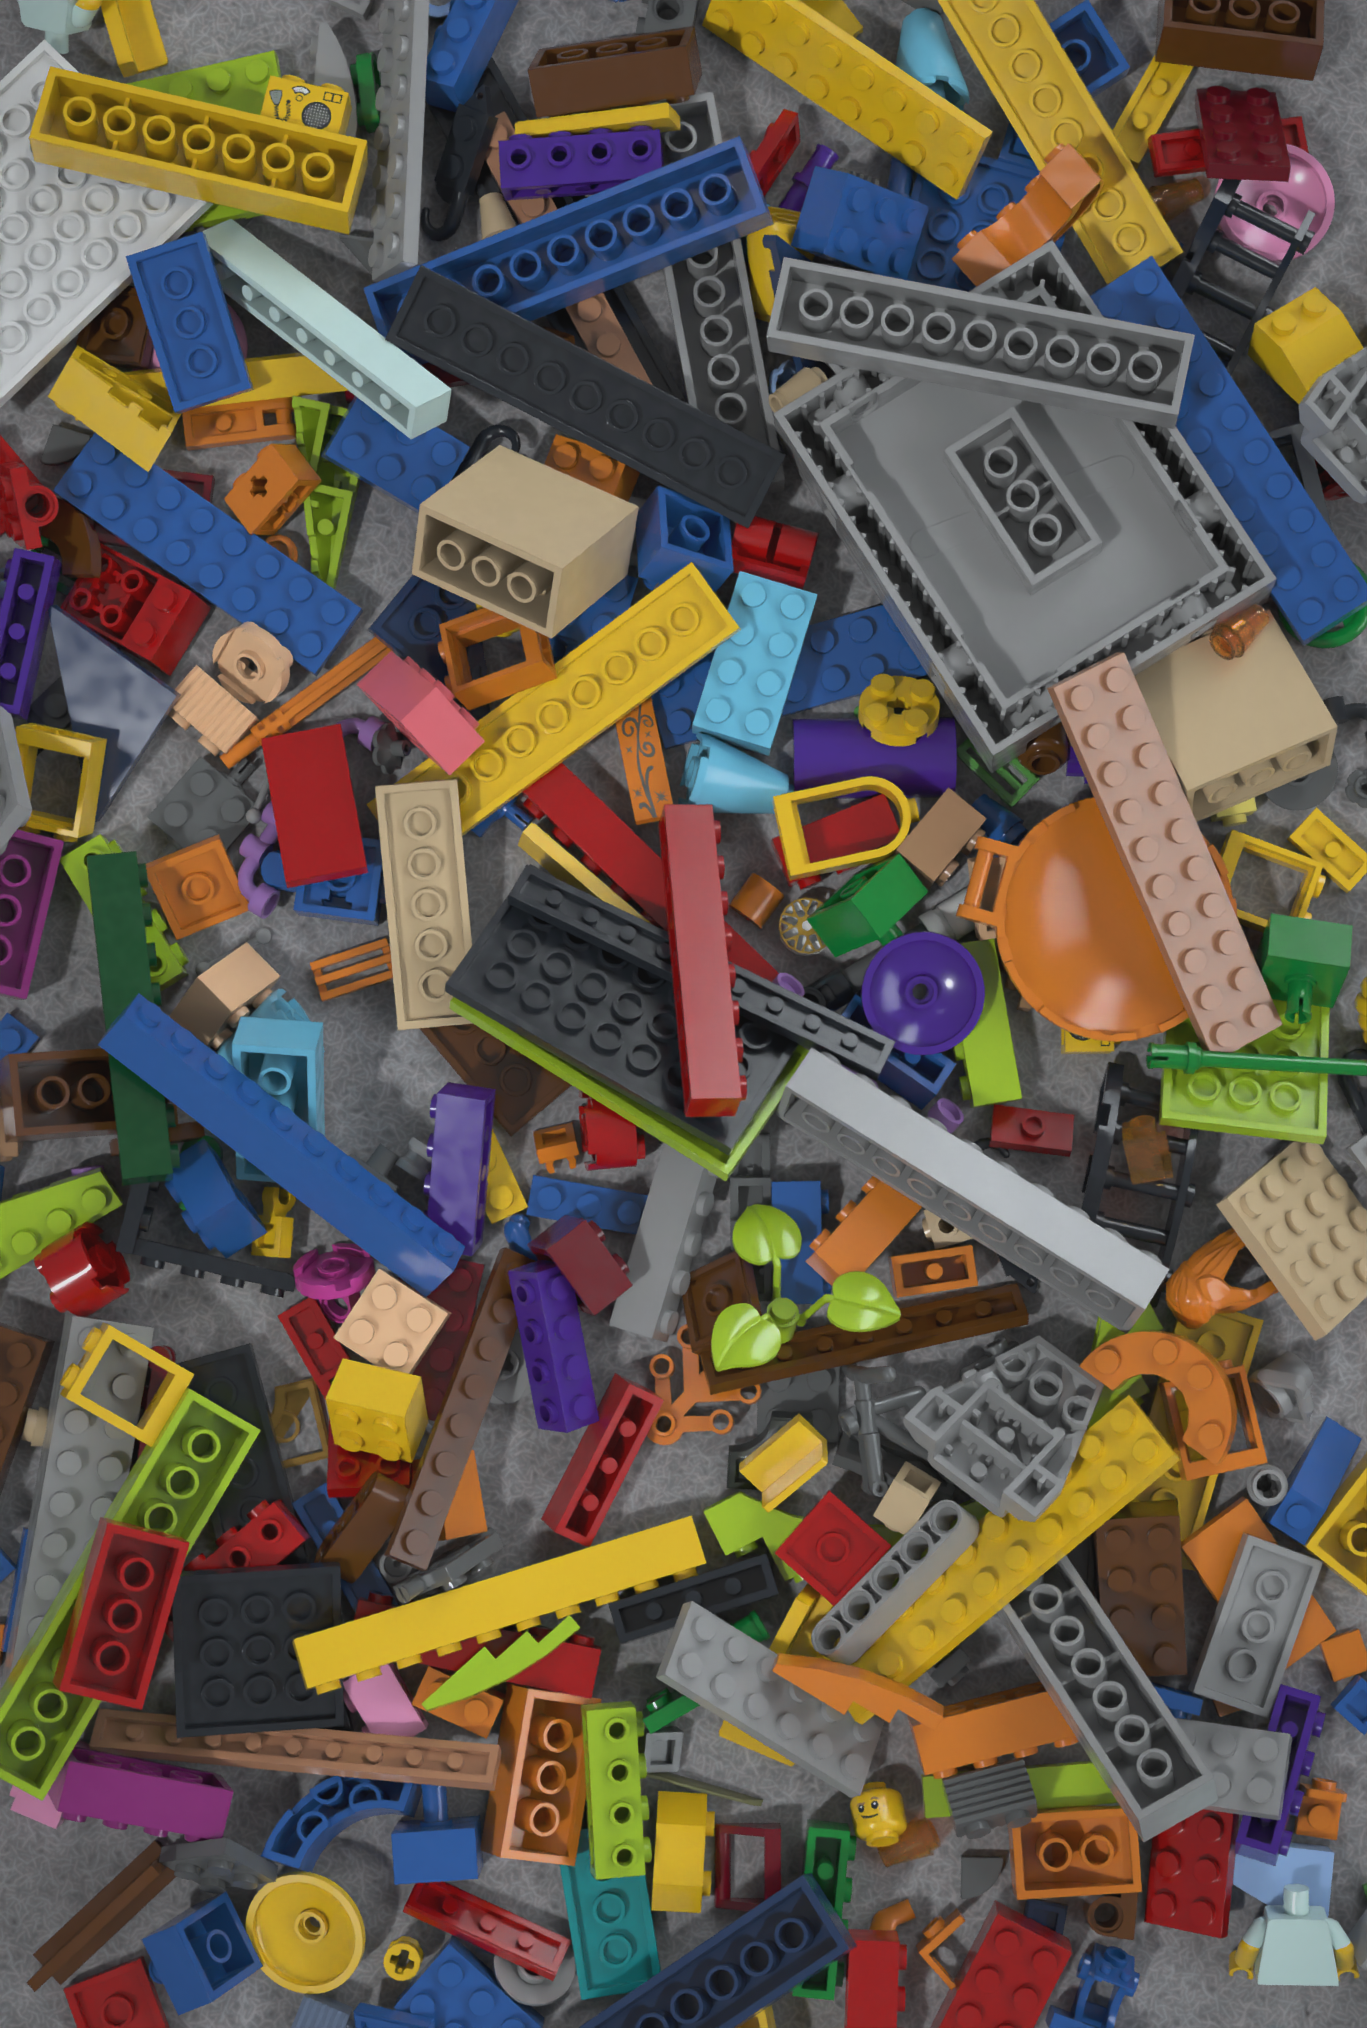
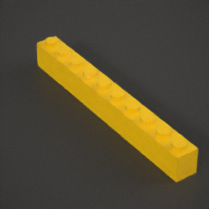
M691 1515L294 1639L292 1643L306 1690L316 1688L317 1695L342 1688L340 1679L356 1675L358 1682L382 1675L380 1667L394 1662L397 1663L398 1670L421 1663L420 1654L437 1650L438 1657L462 1650L460 1642L476 1637L478 1644H482L502 1637L500 1631L502 1628L516 1624L517 1630L520 1632L541 1625L540 1617L553 1612L556 1613L557 1619L580 1613L579 1604L595 1600L596 1606L599 1607L620 1600L618 1592L634 1587L635 1594L637 1595L659 1588L657 1580L673 1575L674 1582L697 1576L696 1567L706 1564V1560Z

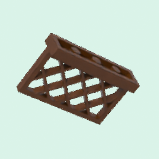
M157 1838L33 1954L42 1964V1967L26 1982L34 1992L51 1976L61 1986L176 1877L174 1870L159 1863L163 1845Z

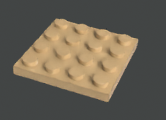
M1291 1141L1216 1204L1315 1341L1327 1335L1367 1297V1210L1350 1190L1346 1180L1331 1164L1319 1144Z

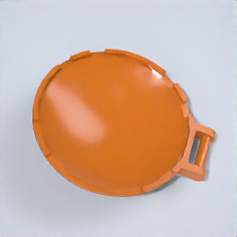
M1094 797L1068 804L1056 810L1033 827L1020 841L1018 846L977 836L974 849L978 850L964 903L959 904L956 916L995 928L998 949L1011 981L1022 997L1041 1016L1070 1033L1085 1038L1114 1042L1133 1041L1163 1033L1189 1018ZM1203 836L1237 916L1236 898H1233L1227 876L1229 872L1215 846L1210 844ZM995 855L1005 858L1006 861L993 909L990 912L979 907L993 856Z

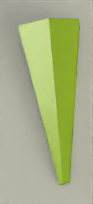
M293 396L292 408L295 415L298 449L322 480L303 502L307 536L309 537L311 572L335 590L360 479L323 458L321 454L347 408Z

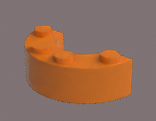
M1061 143L1045 157L1044 161L1047 165L1025 187L1027 194L1020 202L1016 204L1012 201L996 216L998 221L980 230L978 233L975 230L971 231L957 244V248L960 251L952 260L976 287L1049 241L1053 240L1055 243L1096 199L1104 185V181L1072 144L1068 143L1065 146Z
M1138 1331L1120 1335L1101 1344L1079 1365V1367L1112 1391L1120 1389L1131 1378L1141 1374H1154L1171 1381L1183 1393L1189 1409L1188 1427L1182 1441L1216 1466L1225 1459L1236 1431V1399L1224 1369L1201 1345L1172 1332Z

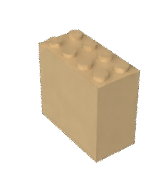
M499 445L420 504L412 574L549 638H553L627 576L639 506Z
M1270 610L1257 615L1255 613L1247 614L1241 617L1235 624L1221 630H1209L1198 640L1183 645L1135 675V679L1196 822L1331 764L1338 726Z

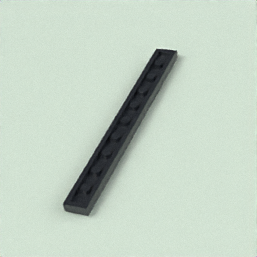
M530 865L525 866L508 895V904L673 983L669 935L667 931ZM735 965L736 982L735 987L731 989L732 1001L737 1000L739 1003L740 1016L808 1049L812 1047L818 1052L830 1053L842 1065L877 1081L895 1045V1041Z

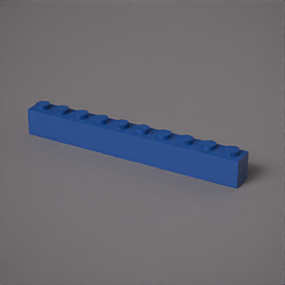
M138 993L114 1020L98 1043L106 1052L424 1297H427L455 1270L465 1246L457 1241L452 1234L439 1227L425 1216L420 1209L412 1206L394 1192L389 1185L372 1175L354 1158L345 1154L327 1140L322 1133L309 1126L295 1115L290 1108L278 1102L255 1081L242 1074L228 1063L223 1056L215 1053L197 1039L192 1032L183 1028L161 1011L156 1004L151 1003Z

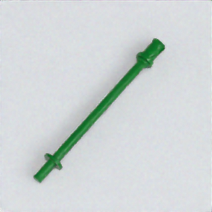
M1187 1041L1184 1045L1149 1042L1147 1052H1151V1055H1146L1148 1069H1181L1184 1074H1194L1195 1070H1199L1201 1067L1367 1076V1060L1203 1051L1197 1046L1196 1042Z

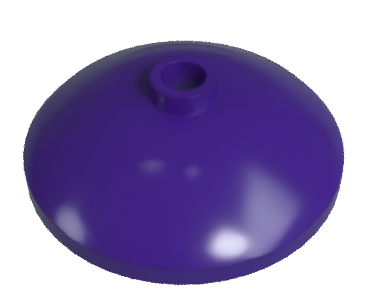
M924 931L901 935L879 949L866 968L861 988L863 1010L872 1029L895 1041L893 1048L914 1055L940 1053L963 1041L976 1026L981 1016L985 999L983 976L977 962L969 951L960 943L945 935ZM920 983L925 984L927 987L926 995L922 998H915L913 995L914 986Z

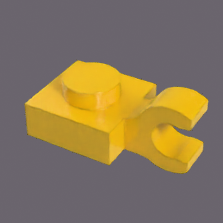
M264 1187L262 1193L263 1215L258 1216L265 1226L267 1233L252 1242L251 1255L291 1258L294 1218L286 1217V1214L293 1208L296 1197L287 1190L280 1188L279 1193V1188Z

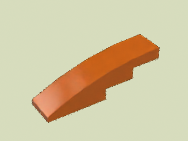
M778 1653L774 1660L773 1672L845 1715L854 1701L888 1723L891 1722L898 1709L933 1731L936 1730L943 1719L944 1705L902 1683L868 1670L823 1658Z

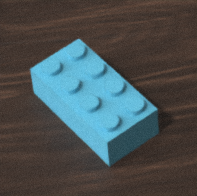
M742 571L739 572L728 612L741 630L715 650L692 724V733L708 734L727 744L767 756L770 755L818 594Z
M241 1016L232 1042L233 1067L250 1080L255 1081L269 1095L282 1105L290 1108L295 1115L325 1136L323 1022ZM236 1152V1179L275 1182Z

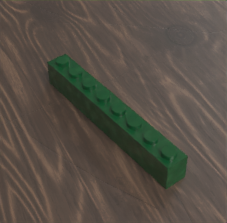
M136 851L87 856L105 1032H107L114 1020L138 993L158 1007L162 1006L159 982L151 983L150 967H157L155 942L147 943L145 931L146 927H153L150 902L142 903L141 888L148 887L146 863L138 864ZM108 1053L122 1185L173 1180V1169L180 1168L178 1143L170 1144L168 1128L176 1127L173 1103H165V1098L160 1092Z

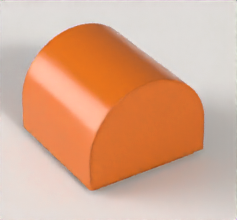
M752 873L728 906L756 927L762 929L785 896L768 881Z

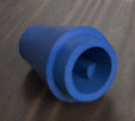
M987 794L981 795L971 805L987 818L981 827L986 832L987 838L1016 846L1028 832L1022 825L1023 819L990 798Z

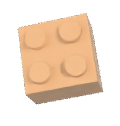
M379 1268L337 1331L334 1339L375 1366L412 1374L452 1313L428 1297H424L387 1270Z

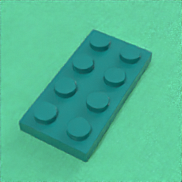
M588 1826L581 1827L575 1866L560 1865L580 1995L581 2000L631 1992L661 1972L646 1875L596 1880L590 1871Z

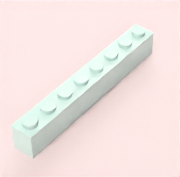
M233 219L202 231L206 235L223 292L403 434L413 439L447 421L452 389L391 342L385 340L384 336Z

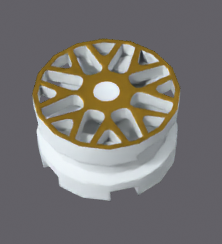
M806 897L794 900L785 907L780 916L778 926L780 940L789 951L796 955L811 956L819 954L827 948L806 920L823 904L821 901Z

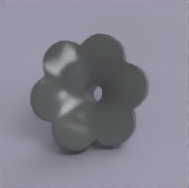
M385 723L381 730H377L373 734V745L375 747L372 754L373 761L377 766H381L384 774H393L395 768L402 765V756H409L411 752L410 742L404 740L400 732H396L395 726L392 723Z

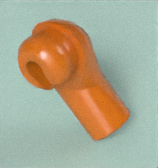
M908 1898L878 1911L872 1918L869 1930H896L897 1926L915 1919L916 1916Z

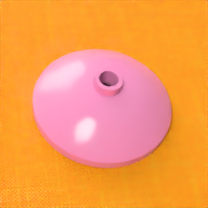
M1286 144L1291 165L1289 182L1242 180L1236 193L1242 196V201L1262 211L1263 206L1273 205L1277 211L1274 217L1298 229L1308 210L1316 213L1308 228L1315 232L1304 253L1305 255L1322 240L1331 224L1335 208L1334 190L1327 172L1312 155L1296 146ZM1219 179V180H1218V183H1217V186H1216V189H1215V194H1216L1217 190L1219 189V187H1220V185H1221L1223 179ZM1224 215L1219 225V229L1224 232V237L1276 263L1282 262L1291 245L1234 215L1232 218ZM1296 252L1292 260L1297 259L1303 255Z

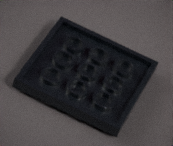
M339 1562L181 1572L172 1603L177 1738L344 1726L343 1679H340L342 1688L317 1695L316 1688L306 1690L292 1643L296 1638L342 1624Z

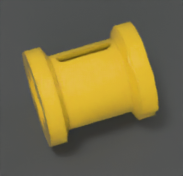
M401 1936L390 1943L384 1956L383 1964L385 1971L391 1978L398 1981H406L417 1974L424 1954L419 1942L410 1936ZM401 1950L409 1951L408 1959L411 1961H408L406 1967L398 1965L399 1958L397 1955L401 1953Z

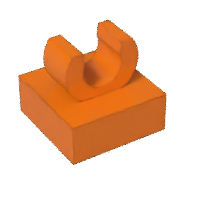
M572 1122L533 1131L539 1164L545 1163L546 1169L550 1174L555 1173L553 1163L555 1160L566 1158L570 1169L576 1168L575 1156L579 1155Z

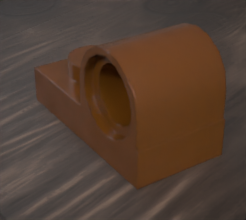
M1138 1892L1089 1895L1085 1899L1083 1913L1091 1929L1103 1936L1134 1940ZM1102 1903H1110L1114 1905L1115 1909L1112 1918L1104 1922L1094 1919L1095 1909Z

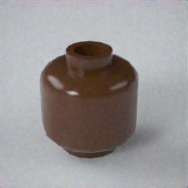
M1062 722L1027 743L1026 752L1018 756L1019 763L1025 769L1038 775H1047L1055 772L1067 762L1070 753L1069 738Z

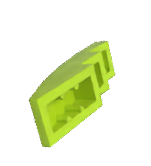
M569 1615L539 1643L526 1631L496 1659L484 1646L422 1703V1706L428 1712L469 1699L510 1680L548 1656L579 1631L580 1626Z

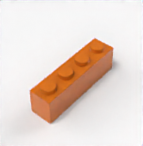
M872 1176L861 1188L866 1193L861 1201L856 1204L851 1199L835 1216L840 1224L832 1232L825 1228L812 1241L809 1247L814 1252L805 1262L831 1286H833L837 1277L842 1274L854 1271L865 1272L919 1212L922 1206Z

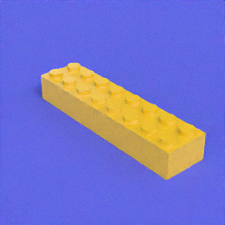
M50 66L29 136L34 161L348 235L350 234L368 166L367 140Z

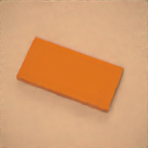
M1243 1496L1181 1541V1551L1217 1604L1219 1603L1243 1532L1278 1545L1249 1500ZM1311 1595L1286 1669L1337 1631L1313 1595Z

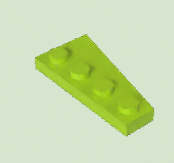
M101 1167L50 1183V1186L12 1195V1198L0 1201V1279L33 1260L36 1255L41 1253L44 1247L85 1222L93 1223L123 1205V1199Z

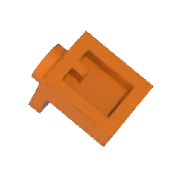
M1312 1778L1311 1784L1300 1783L1299 1791L1304 1792L1299 1815L1295 1819V1834L1337 1840L1341 1804L1346 1802L1347 1793L1342 1789L1336 1788V1781Z

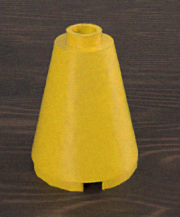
M768 206L774 224L747 235L748 282L753 310L756 312L755 318L770 322L775 299L769 270L774 269L771 250L764 248L762 240L764 235H777L791 245L801 214L798 211ZM795 248L810 261H813L814 254Z

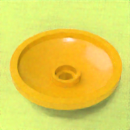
M311 1872L285 1873L277 1876L276 1882L266 1883L254 1896L249 1906L245 1924L246 1932L263 1965L260 1969L278 1985L303 1994L325 1993L342 1985L359 1966L366 1942L363 1919L353 1899L332 1880ZM310 1917L316 1918L320 1923V1927L313 1926L310 1922Z

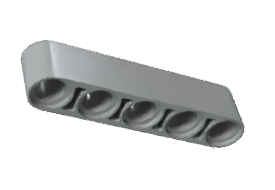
M943 1500L935 1504L817 1623L811 1635L814 1649L834 1662L851 1665L857 1661L975 1541L979 1533V1523L976 1517L952 1500ZM958 1518L956 1525L949 1530L952 1522ZM929 1547L926 1556L920 1560L924 1550ZM899 1577L897 1585L892 1588L893 1582ZM870 1607L868 1614L862 1619L863 1613ZM841 1636L840 1642L833 1648L835 1641Z

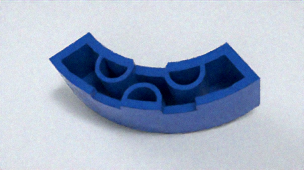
M333 1776L310 1789V1793L302 1798L291 1810L288 1809L269 1836L261 1857L303 1872L312 1873L315 1863L325 1847L335 1836L350 1825L372 1816L386 1814L405 1815L414 1818L422 1796L421 1784Z

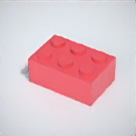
M390 651L356 684L407 740L448 775H451L485 742L475 731L480 725L477 720L464 707L461 708L453 700L455 696L441 681H436L427 670L421 669L409 656L402 660Z

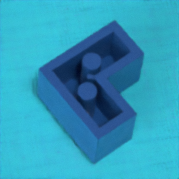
M204 1138L179 1154L180 1168L173 1169V1180L165 1182V1186L177 1203L183 1202L186 1208L181 1213L184 1221L194 1234L198 1232L209 1250L216 1247L227 1259L267 1233L252 1203L235 1185L220 1156Z

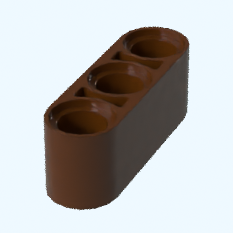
M375 1471L372 1473L321 1543L314 1563L339 1562L341 1579L350 1584L354 1583L394 1530L409 1488Z

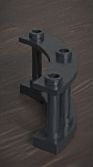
M1223 179L1198 228L1186 257L1182 260L1171 282L1180 299L1183 298L1185 292L1193 295L1195 292L1251 320L1237 347L1201 330L1217 356L1229 362L1226 369L1230 376L1252 337L1255 323L1274 312L1275 309L1268 305L1295 253L1298 252L1304 255L1315 234V232L1308 228L1316 213L1308 210L1298 229L1242 201V196L1236 193L1242 180ZM1224 215L1232 218L1234 215L1290 243L1291 245L1281 264L1224 237V232L1218 229ZM1206 251L1212 254L1217 251L1272 279L1259 306L1202 278L1203 273L1197 271V268Z
M1108 1062L1098 1095L1093 1133L1097 1134L1093 1155L1090 1154L1088 1157L1081 1190L1082 1193H1085L1081 1209L1088 1214L1092 1222L1102 1228H1111L1125 1238L1160 1245L1157 1257L1161 1260L1162 1265L1169 1269L1184 1207L1190 1208L1194 1199L1195 1184L1189 1182L1198 1129L1184 1128L1183 1138L1124 1126V1121L1117 1120L1119 1106L1124 1107L1125 1103L1160 1110V1094L1129 1087V1083L1122 1082L1124 1065ZM1121 1141L1179 1154L1180 1160L1175 1184L1115 1171V1166L1108 1165L1112 1144L1119 1145ZM1111 1187L1170 1199L1171 1205L1165 1229L1104 1216L1103 1211H1098L1103 1189L1110 1190ZM1169 1269L1151 1299L1150 1304L1152 1307L1156 1308L1161 1293H1166V1282L1173 1274V1269Z

